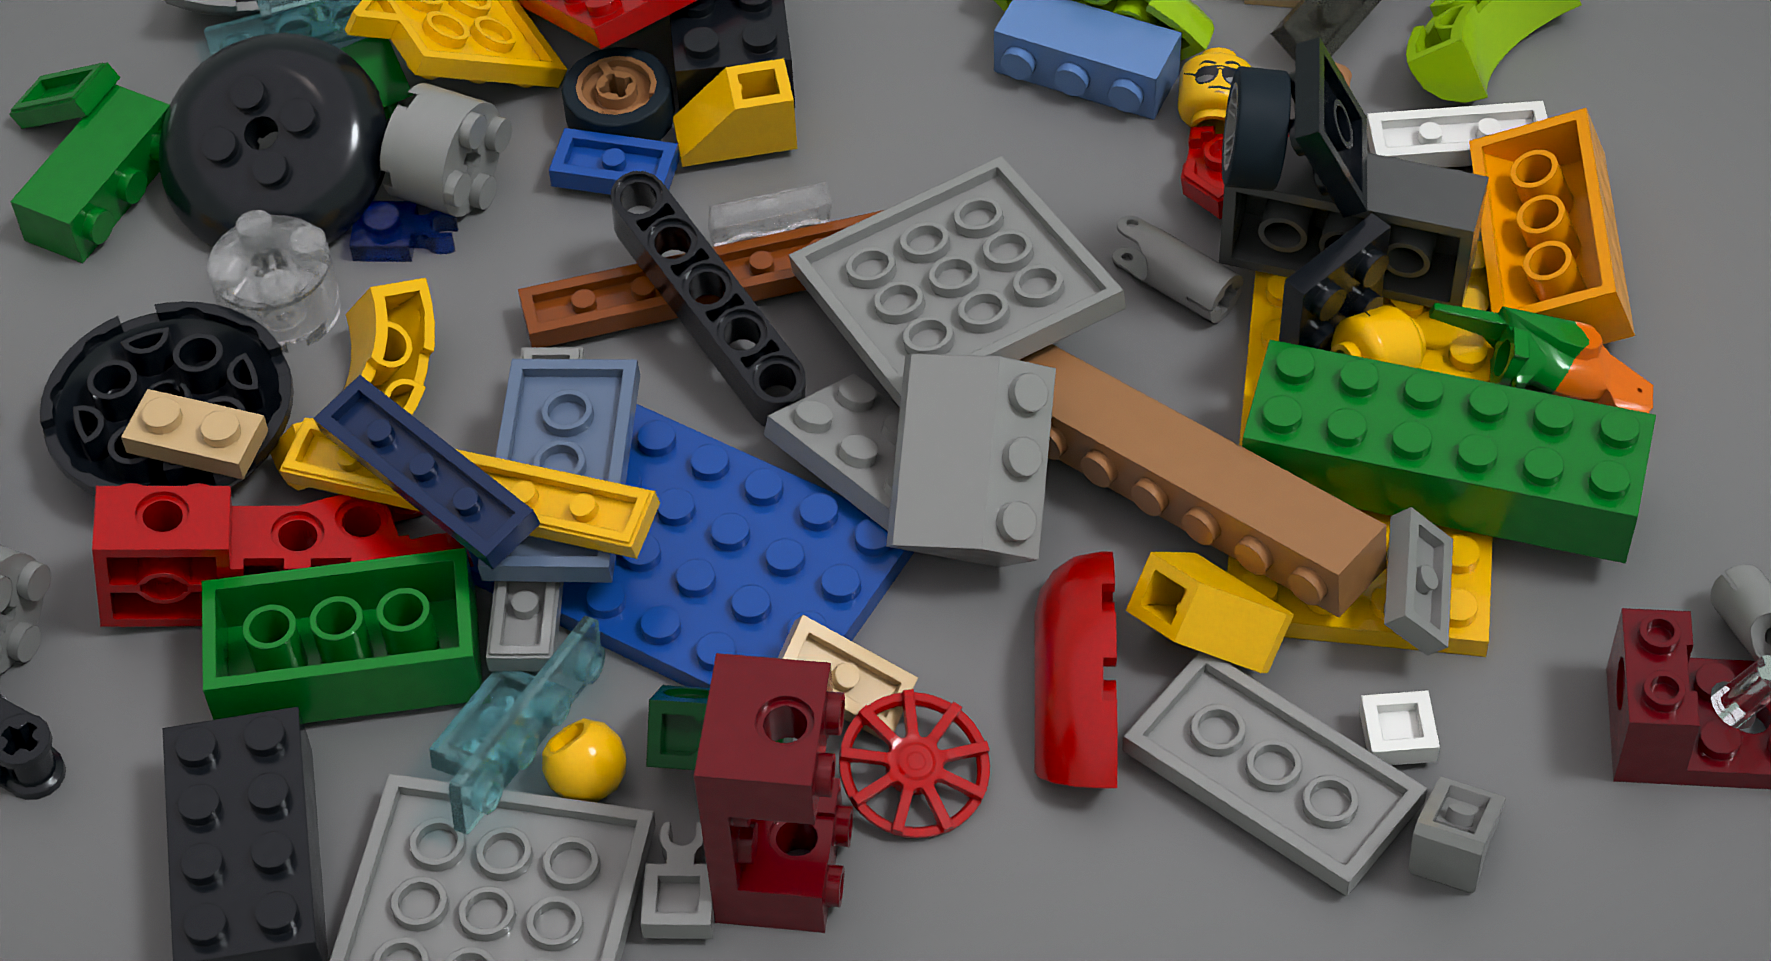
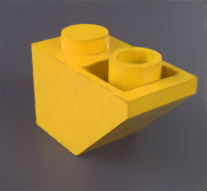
M784 58L726 67L673 116V125L682 167L797 149L794 99Z
M1150 552L1125 610L1175 643L1259 673L1269 672L1294 616L1289 610L1196 552Z

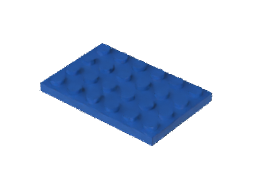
M636 404L626 485L655 491L660 501L659 508L638 558L616 555L612 583L564 582L559 626L683 686L710 688L716 653L778 658L794 621L802 615L852 641L914 552L886 547L888 531L844 497ZM469 551L474 565L470 567L474 585L493 593L495 581L481 580L477 566L479 558Z

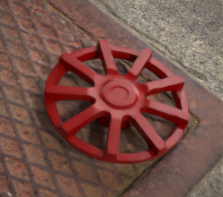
M914 689L903 690L902 693L882 697L868 706L865 705L858 712L857 716L848 726L841 743L839 773L849 800L856 810L870 823L897 836L929 838L954 830L968 820L976 811L987 791L989 783L990 760L988 753L990 750L987 740L984 741L979 729L962 711V707L954 701L950 703L934 695L914 692ZM903 706L905 737L900 738L877 716L878 714ZM916 706L943 714L927 737L919 735ZM953 722L959 726L971 743L945 750H940L937 747L939 740ZM867 725L889 746V751L880 752L852 747L861 729ZM975 757L977 764L976 783L974 784L944 769V765L948 762ZM850 763L885 766L886 774L858 792L852 778ZM943 783L970 798L965 806L951 818L935 789V784ZM890 786L901 792L893 822L881 817L866 804ZM923 794L934 815L936 824L925 827L905 826L912 796Z

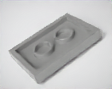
M852 374L768 415L764 431L765 437L888 531L900 407L874 389L872 385L862 380L856 374Z

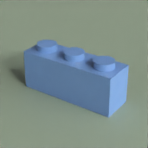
M1012 0L994 30V72L1154 120L1180 73L1182 33L1072 0Z

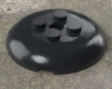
M275 33L253 36L235 42L214 53L202 62L180 86L172 99L162 125L159 142V169L165 193L173 210L181 221L205 243L223 253L247 260L290 259L289 255L304 251L318 244L324 247L333 242L360 219L372 203L384 179L385 171L380 170V154L388 122L386 121L384 107L379 96L380 92L366 71L341 49L323 40L301 34ZM278 132L277 139L272 146L259 150V137L265 138L270 133Z
M188 301L154 304L156 313L140 316L120 323L119 317L116 316L102 323L79 339L64 354L53 369L45 385L40 405V423L50 456L68 479L93 496L96 494V486H120L128 483L143 486H187L201 483L210 486L232 487L243 479L126 453L121 436L147 389L264 415L268 433L244 477L246 478L268 458L277 446L279 438L283 435L288 424L293 406L294 388L291 371L282 353L281 346L271 333L254 319L233 309L216 304Z

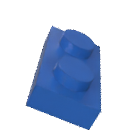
M564 128L549 168L551 186L611 195V189L615 181L622 175L632 171H645L654 174L669 190L680 160L678 143Z

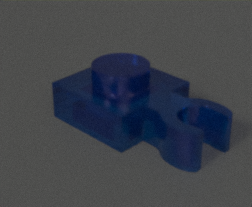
M372 201L360 219L353 224L349 244L353 261L412 262L414 248H424L435 254L455 252V243L452 232H458L457 218L436 210L425 215H419L417 204L408 201Z

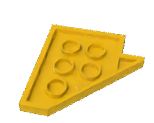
M362 0L353 10L344 29L347 35L390 39L414 75L430 80L441 77L464 79L477 84H483L487 81L510 83L524 88L532 86L559 88L568 70L517 0Z

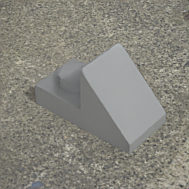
M1440 776L1415 825L1408 867L1409 872L1468 893H1474L1490 841L1500 821L1506 797Z

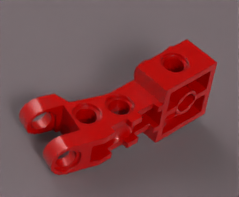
M134 483L120 486H96L92 555L100 627L202 626V581L465 547L448 533H437L410 539L409 534L399 536L394 522L415 518L424 514L420 511L342 494L299 506H232L231 486H210L201 483L187 486H143ZM466 549L470 567H473L474 565L471 556L469 554L468 549Z

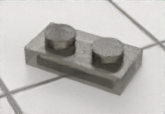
M1300 0L1270 34L1294 61H1296V43L1317 37L1321 38L1332 57L1381 0Z

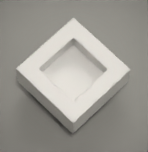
M1428 690L1361 695L1359 712L1366 750L1390 765L1437 762L1440 745Z

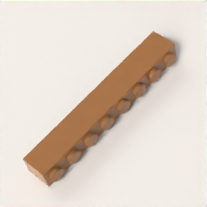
M1053 344L1020 359V361L1056 368L1048 458L1052 460L1058 459L1080 471L1096 486L1112 489L1133 501L1144 513L1167 520L1186 531L1199 544L1215 547L1238 560L1249 572L1270 578L1291 590L1302 602L1308 605H1318L1337 617H1340L1387 568L1386 524Z

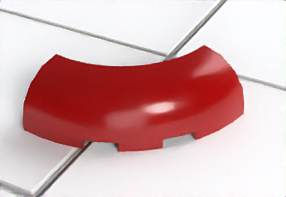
M1100 551L1071 558L1053 570L1039 591L1034 614V772L1040 779L1055 784L1087 788H1117L1118 722L1116 680H1103V667L1117 666L1115 602H1113V592H1115L1113 552Z

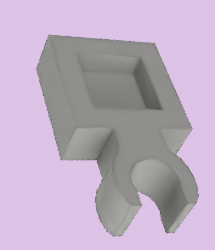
M665 822L661 827L660 843L666 864L645 863L640 923L643 938L713 939L714 911L707 864H699L705 857L700 822H696L695 839L683 846L672 842L671 822Z

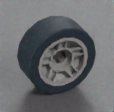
M1239 66L1235 70L1227 102L1223 134L1222 179L1224 186L1273 191L1277 188L1284 165L1290 123L1291 82L1287 71Z

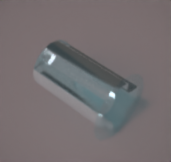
M1771 655L1761 656L1732 681L1716 683L1712 688L1711 701L1713 708L1718 716L1728 725L1738 729L1750 728L1755 722L1756 714L1771 703Z

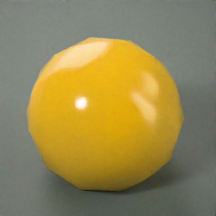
M583 718L564 727L547 742L542 752V771L549 787L561 798L597 803L616 791L626 773V751L621 738L607 724Z

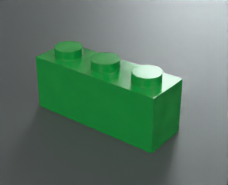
M115 84L90 114L81 119L10 201L24 241L83 264L95 248L108 239L116 223L132 204L137 203L142 198L147 186L160 172V135L170 104Z

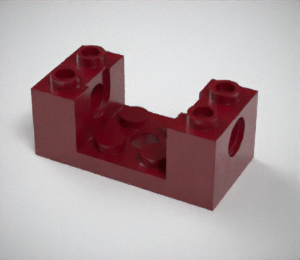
M1622 608L1606 668L1613 782L1771 790V678L1764 674L1755 661L1690 658L1694 645L1691 611ZM1739 714L1754 716L1764 724L1766 730L1756 734L1743 732L1733 724L1731 718Z
M716 653L694 771V782L715 923L825 933L829 907H841L845 868L842 865L835 864L838 847H850L853 830V806L842 805L840 778H835L836 757L833 753H825L829 735L841 736L845 713V693L833 692L831 663ZM783 738H796V739H798V740L793 741V742H790V743H779V742H776L777 740H780V739H783ZM799 848L810 850L809 853L801 856L786 854L791 850Z

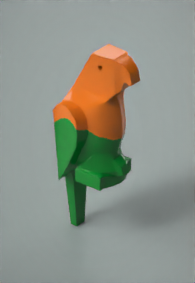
M1434 303L1429 310V318L1481 335L1494 348V354L1490 360L1491 383L1506 386L1511 384L1512 387L1521 389L1527 385H1533L1548 394L1649 413L1653 409V384L1611 355L1603 346L1601 335L1592 325L1504 306L1496 313Z

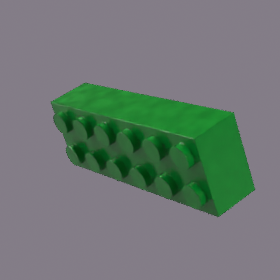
M1269 340L1244 431L1242 447L1356 509L1392 516L1412 507L1434 525L1626 564L1638 518L1656 415Z

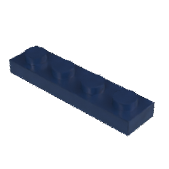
M361 375L313 418L321 433L493 570L540 525L533 509Z

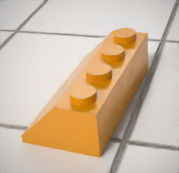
M1587 108L1470 140L1473 174L1489 177L1480 228L1491 312L1498 313L1502 306L1589 324L1601 335L1602 344L1635 336L1605 152Z

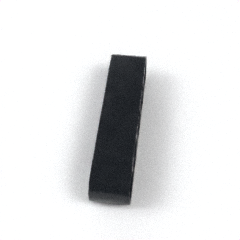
M632 171L616 180L611 189V205L614 230L618 239L754 419L765 427L768 415L805 398L806 378L801 362L662 181L654 174L645 171ZM635 206L651 208L650 211L642 214H634L628 211ZM669 250H680L686 253L677 259H668L661 256ZM702 295H715L720 298L718 302L713 304H701L695 301V299ZM737 340H748L756 344L748 350H736L729 346ZM772 386H784L791 390L788 395L783 397H773L767 395L764 391Z

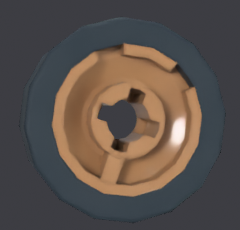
M612 47L594 51L578 60L565 75L561 93L566 122L570 129L661 141L672 127L675 114L672 83L667 67L652 54L637 48Z

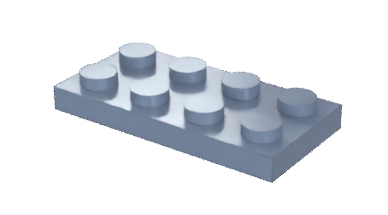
M512 359L496 458L626 485L640 382L637 359ZM528 535L494 570L480 559H478L477 566L482 581L612 583L616 554Z

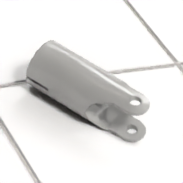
M1126 216L1117 222L1118 232L1137 243L1141 250L1140 252L1131 247L1116 249L1113 252L1112 259L1117 266L1212 323L1220 322L1231 312L1243 288V278L1240 274L1141 218ZM1128 224H1134L1136 226L1130 227L1128 226ZM1124 257H1129V258H1131L1132 260L1126 261V260H1124V259H1122V258H1124Z
M1745 564L1733 566L1724 572L1737 589L1735 590L1721 574L1712 586L1711 602L1715 610L1764 674L1771 678V582L1755 566Z

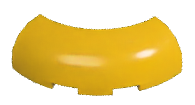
M426 278L370 287L345 314L351 339V362L345 388L361 375L411 415L416 410L425 391L424 381L428 370L429 356L434 352L435 320ZM302 422L292 424L279 438L277 446L271 452L279 473ZM287 483L289 486L293 487L298 491L310 488L292 483Z

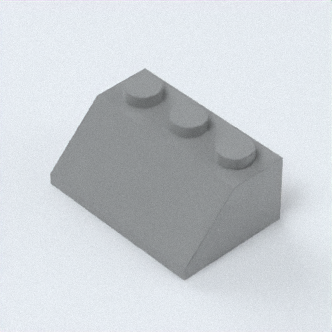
M909 354L905 356L886 547L994 567H1005L1039 560L1056 368L1002 356Z

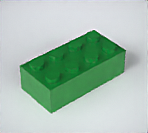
M466 548L202 581L203 693L213 720L299 707L303 723L483 701L477 596Z

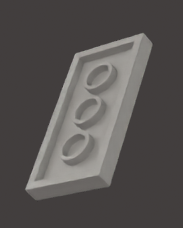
M1199 652L1123 736V751L1345 896L1349 895L1425 803L1427 787L1226 661L1203 652Z

